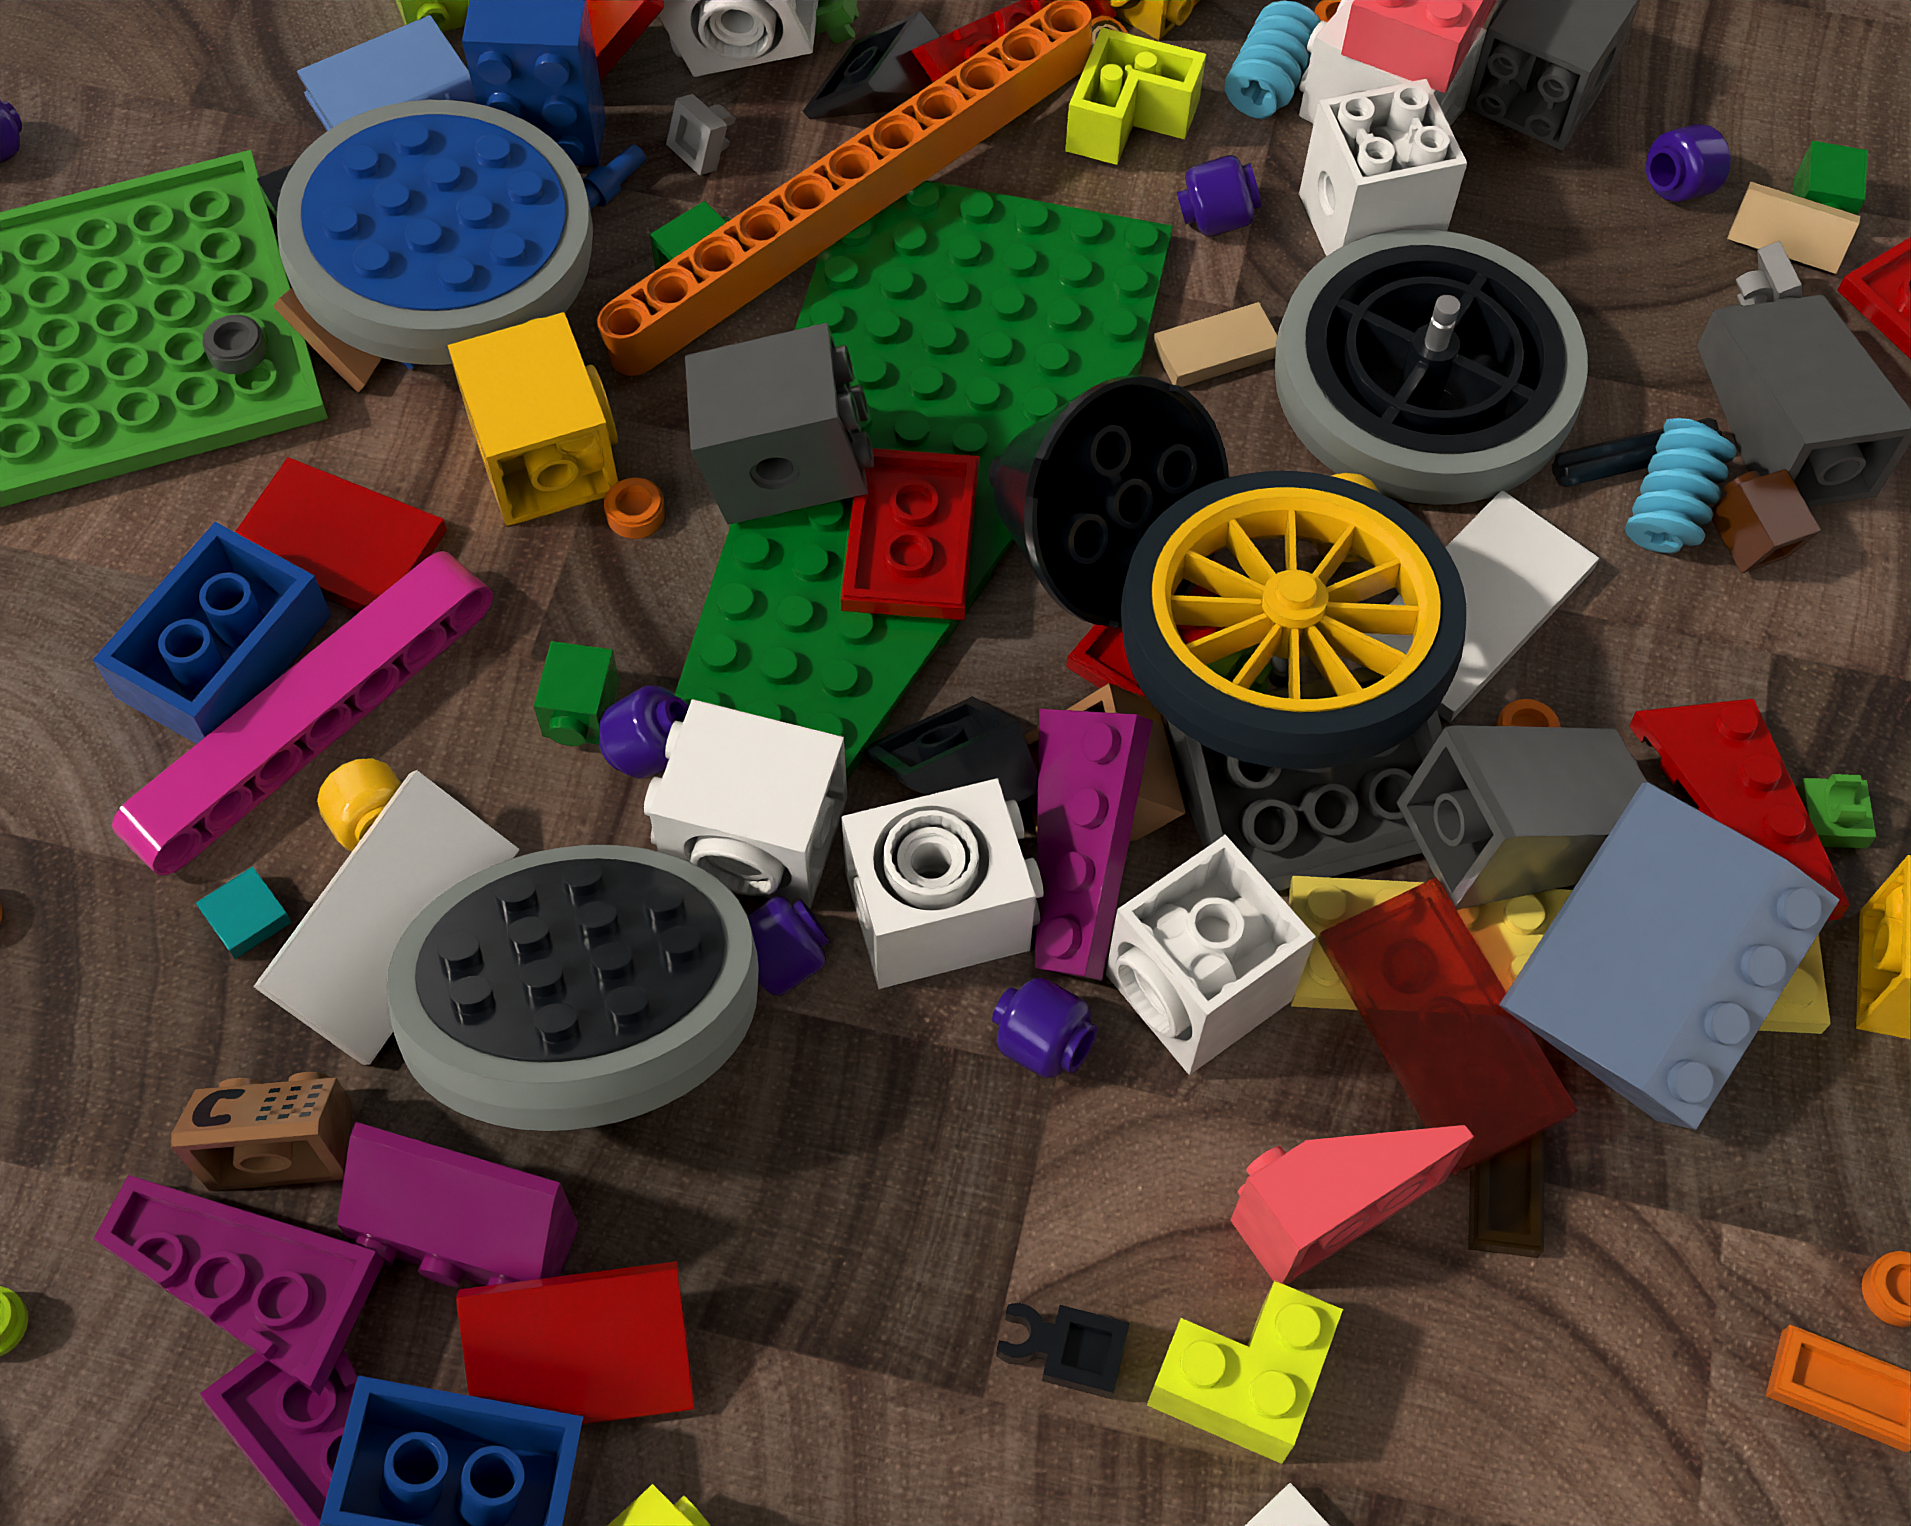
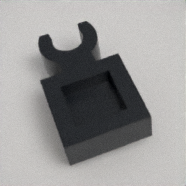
M1008 1304L1005 1320L1022 1324L1027 1328L1030 1336L1022 1344H1012L1008 1341L999 1340L996 1356L999 1359L1014 1365L1025 1364L1034 1358L1045 1360L1043 1382L1108 1399L1113 1398L1129 1322L1060 1305L1056 1323L1051 1324L1043 1322L1039 1313L1026 1304Z

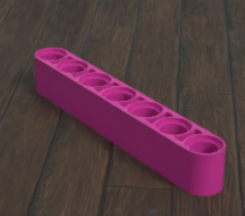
M440 551L432 554L129 798L114 816L112 822L113 832L156 874L169 875L177 872L476 625L491 606L493 600L492 590L449 552Z

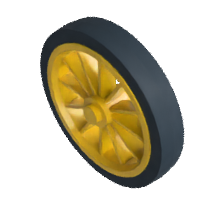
M1301 471L1248 473L1229 477L1191 492L1165 510L1149 526L1134 551L1123 588L1121 602L1123 642L1133 676L1145 696L1172 725L1190 738L1226 756L1268 767L1285 769L1337 767L1376 756L1398 745L1414 734L1436 711L1455 677L1462 658L1466 631V599L1458 569L1439 538L1419 518L1394 500L1355 482L1329 475ZM1285 538L1286 570L1276 574L1252 543L1253 540ZM1296 539L1317 542L1332 547L1313 574L1297 570ZM1224 548H1228L1249 578L1206 557ZM1348 554L1353 555L1372 567V569L1333 585L1325 586ZM1184 578L1221 597L1174 595ZM1395 588L1405 605L1362 604L1358 602ZM1176 625L1227 628L1185 645ZM1363 633L1413 635V643L1407 654ZM1260 643L1232 682L1205 666ZM1336 653L1385 677L1377 683L1362 689ZM1307 654L1337 697L1300 699L1299 658ZM1271 658L1273 669L1269 675V681L1278 688L1288 685L1289 698H1281L1249 690Z

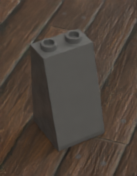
M1825 296L1785 297L1773 302L1745 306L1733 304L1722 309L1713 310L1697 344V348L1748 472L1756 470L1761 477L1786 469L1808 507L1877 497L1911 444V409Z
M1454 725L1444 728L1398 799L1397 804L1452 911L1577 884L1640 785L1647 781L1640 771L1636 759L1629 752L1616 729Z

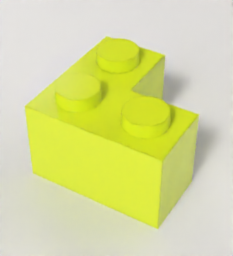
M1101 27L1069 103L1065 151L1118 165L1133 126L1185 140L1200 101L1206 54Z
M1274 1280L1262 1305L1247 1346L1180 1318L1147 1406L1282 1464L1297 1440L1343 1309Z

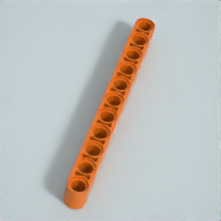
M1057 0L1050 3L608 302L601 309L597 320L602 340L614 370L629 376L641 375L650 371L1082 73L1093 48L1092 18L1089 7L1079 0Z

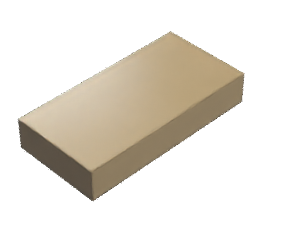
M1750 181L1727 239L1757 249L1780 241L1789 259L1837 274L1860 223V216Z
M1257 302L1154 333L1153 347L1172 384L1184 387L1275 359L1278 335L1260 303Z

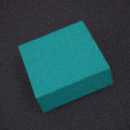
M253 866L196 902L199 910L234 959L242 956L292 923L286 911Z

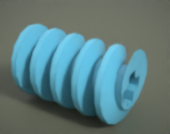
M1283 0L1272 2L1262 9L1231 70L1225 78L1224 91L1228 100L1237 110L1249 117L1262 120L1272 116L1277 109L1288 105L1294 95V90L1301 81V76L1309 65L1311 53L1307 51L1308 41L1315 27L1321 22L1319 16L1310 8L1298 2Z
M1684 418L1666 420L1663 426L1665 433L1660 436L1656 445L1657 454L1653 455L1648 465L1649 475L1645 476L1640 486L1641 495L1634 502L1632 507L1633 516L1628 519L1624 528L1626 535L1634 543L1649 551L1673 554L1679 552L1683 545L1695 546L1700 545L1704 541L1706 535L1698 525L1708 524L1711 521L1713 512L1706 504L1716 503L1719 500L1721 491L1716 483L1724 482L1729 474L1727 466L1723 463L1732 461L1737 453L1735 445L1720 436L1715 430L1703 423Z

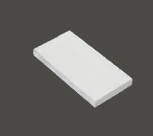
M1503 490L1445 547L1458 569L1466 599V631L1462 658L1455 677L1437 708L1438 714L1449 723L1595 569L1599 557ZM1399 594L1389 605H1405ZM1363 633L1407 654L1413 643V635Z
M418 770L409 773L253 987L362 1065L371 1064L393 1032L388 1002V969L393 952L408 926L424 908L445 891L473 874L513 859L520 849Z

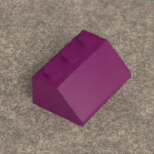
M358 1122L355 1123L351 1132L337 1221L338 1227L351 1244L376 1251L384 1261L383 1266L391 1267L395 1258L420 1265L419 1274L434 1282L451 1287H458L461 1278L489 1286L560 1276L579 1227L560 1182Z

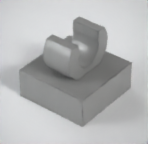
M694 94L676 98L666 145L700 176L717 171L721 152L728 148L730 141L725 137L727 126L734 124L736 118L722 105L717 104L708 108Z
M1780 241L1757 249L1758 270L1747 272L1736 279L1741 292L1737 295V299L1740 305L1743 306L1773 302L1785 297L1802 298V284Z

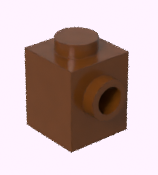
M1786 469L1761 477L1758 471L1755 470L1735 478L1724 487L1727 495L1711 508L1713 512L1711 520L1741 573L1790 557L1821 531Z

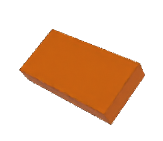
M1791 1324L1782 1330L1766 1397L1908 1453L1911 1451L1910 1371Z

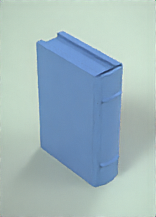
M431 15L297 71L307 90L304 92L305 97L327 131L356 115L390 104L417 100H455L476 103L468 69Z

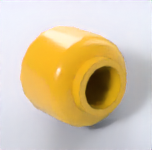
M373 758L356 759L342 764L329 774L320 787L317 798L320 815L336 840L346 850L352 852L401 786L402 782L385 762Z

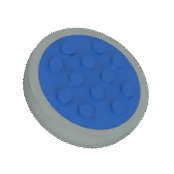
M455 100L401 102L366 111L336 125L314 141L297 159L284 181L277 208L280 256L296 297L305 310L320 326L346 344L381 358L404 363L423 365L453 364L447 346L449 344L520 325L531 319L544 318L566 312L584 284L591 257L593 240L591 211L583 180L573 161L551 137L534 125L505 111L471 102Z

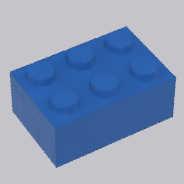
M470 0L462 44L476 104L505 111L539 128L566 152L575 166H599L606 114L587 0Z
M214 522L93 658V662L115 698L197 744L278 679L331 617V613L315 575L223 525Z
M358 1376L319 1526H562L583 1416Z

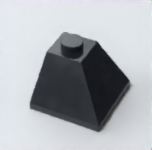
M918 11L853 41L803 110L804 114L809 119L891 112L933 83L911 50L941 36L921 11Z
M973 696L877 740L865 748V756L869 761L906 787L926 795L998 778L1005 802L1015 800L1019 809L1025 805V799L1038 793L1039 777L1019 721Z

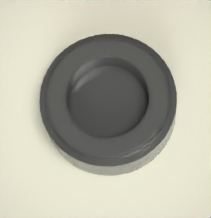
M228 315L215 320L205 330L202 339L204 350L211 365L218 371L227 374H240L254 369L262 362L267 352V344L259 324L252 318L244 315Z

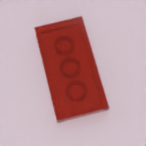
M1437 877L1320 933L1317 939L1426 1128L1465 1125L1474 1136L1452 1170L1454 1176L1576 1114L1578 1111L1577 1107L1529 1028L1498 1006L1507 992Z

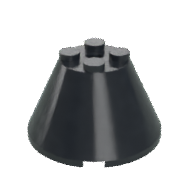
M1129 375L1109 379L1091 387L1020 432L1009 443L1003 454L993 460L989 468L988 478L991 486L994 488L995 504L1003 524L1050 597L1062 609L1082 621L1095 625L1122 628L1121 602L1126 576L1134 551L1149 526L1165 510L1186 495L1208 484L1229 478V469L1221 435L1210 414L1198 399L1179 385H1173L1149 376ZM1215 553L1209 555L1206 558L1212 560ZM1183 578L1174 595L1188 596L1196 584Z

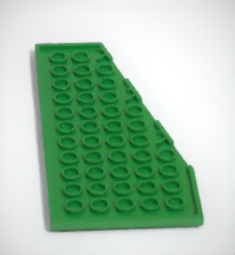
M925 180L819 254L795 330L828 323L836 346H847L854 370V382H851V385H862L869 410V420L860 422L861 432L867 431L872 448L980 456L965 615L991 580L994 568L1014 542L996 508L994 488L991 486L988 478L991 463L996 457L1003 454L1009 443L1020 432L1091 387L1109 379L1137 375L1139 373L1171 243L1172 225ZM853 497L730 525L675 695L681 698L688 707L693 699L844 737L847 780L865 757V748L875 742L890 722L891 712L939 645L944 646L962 621L841 611V592Z

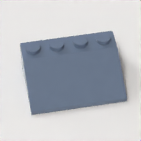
M1645 782L1640 785L1498 1006L1654 1120L1696 1130L1840 899L1788 860L1651 783Z

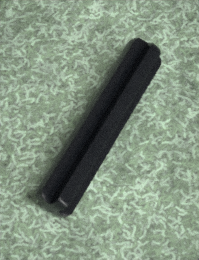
M1712 418L1697 420V422L1703 423L1723 437L1716 420ZM1664 428L1560 452L1555 455L1554 463H1552V472L1560 486L1568 487L1648 468L1653 455L1657 454L1656 445L1660 436L1665 433Z

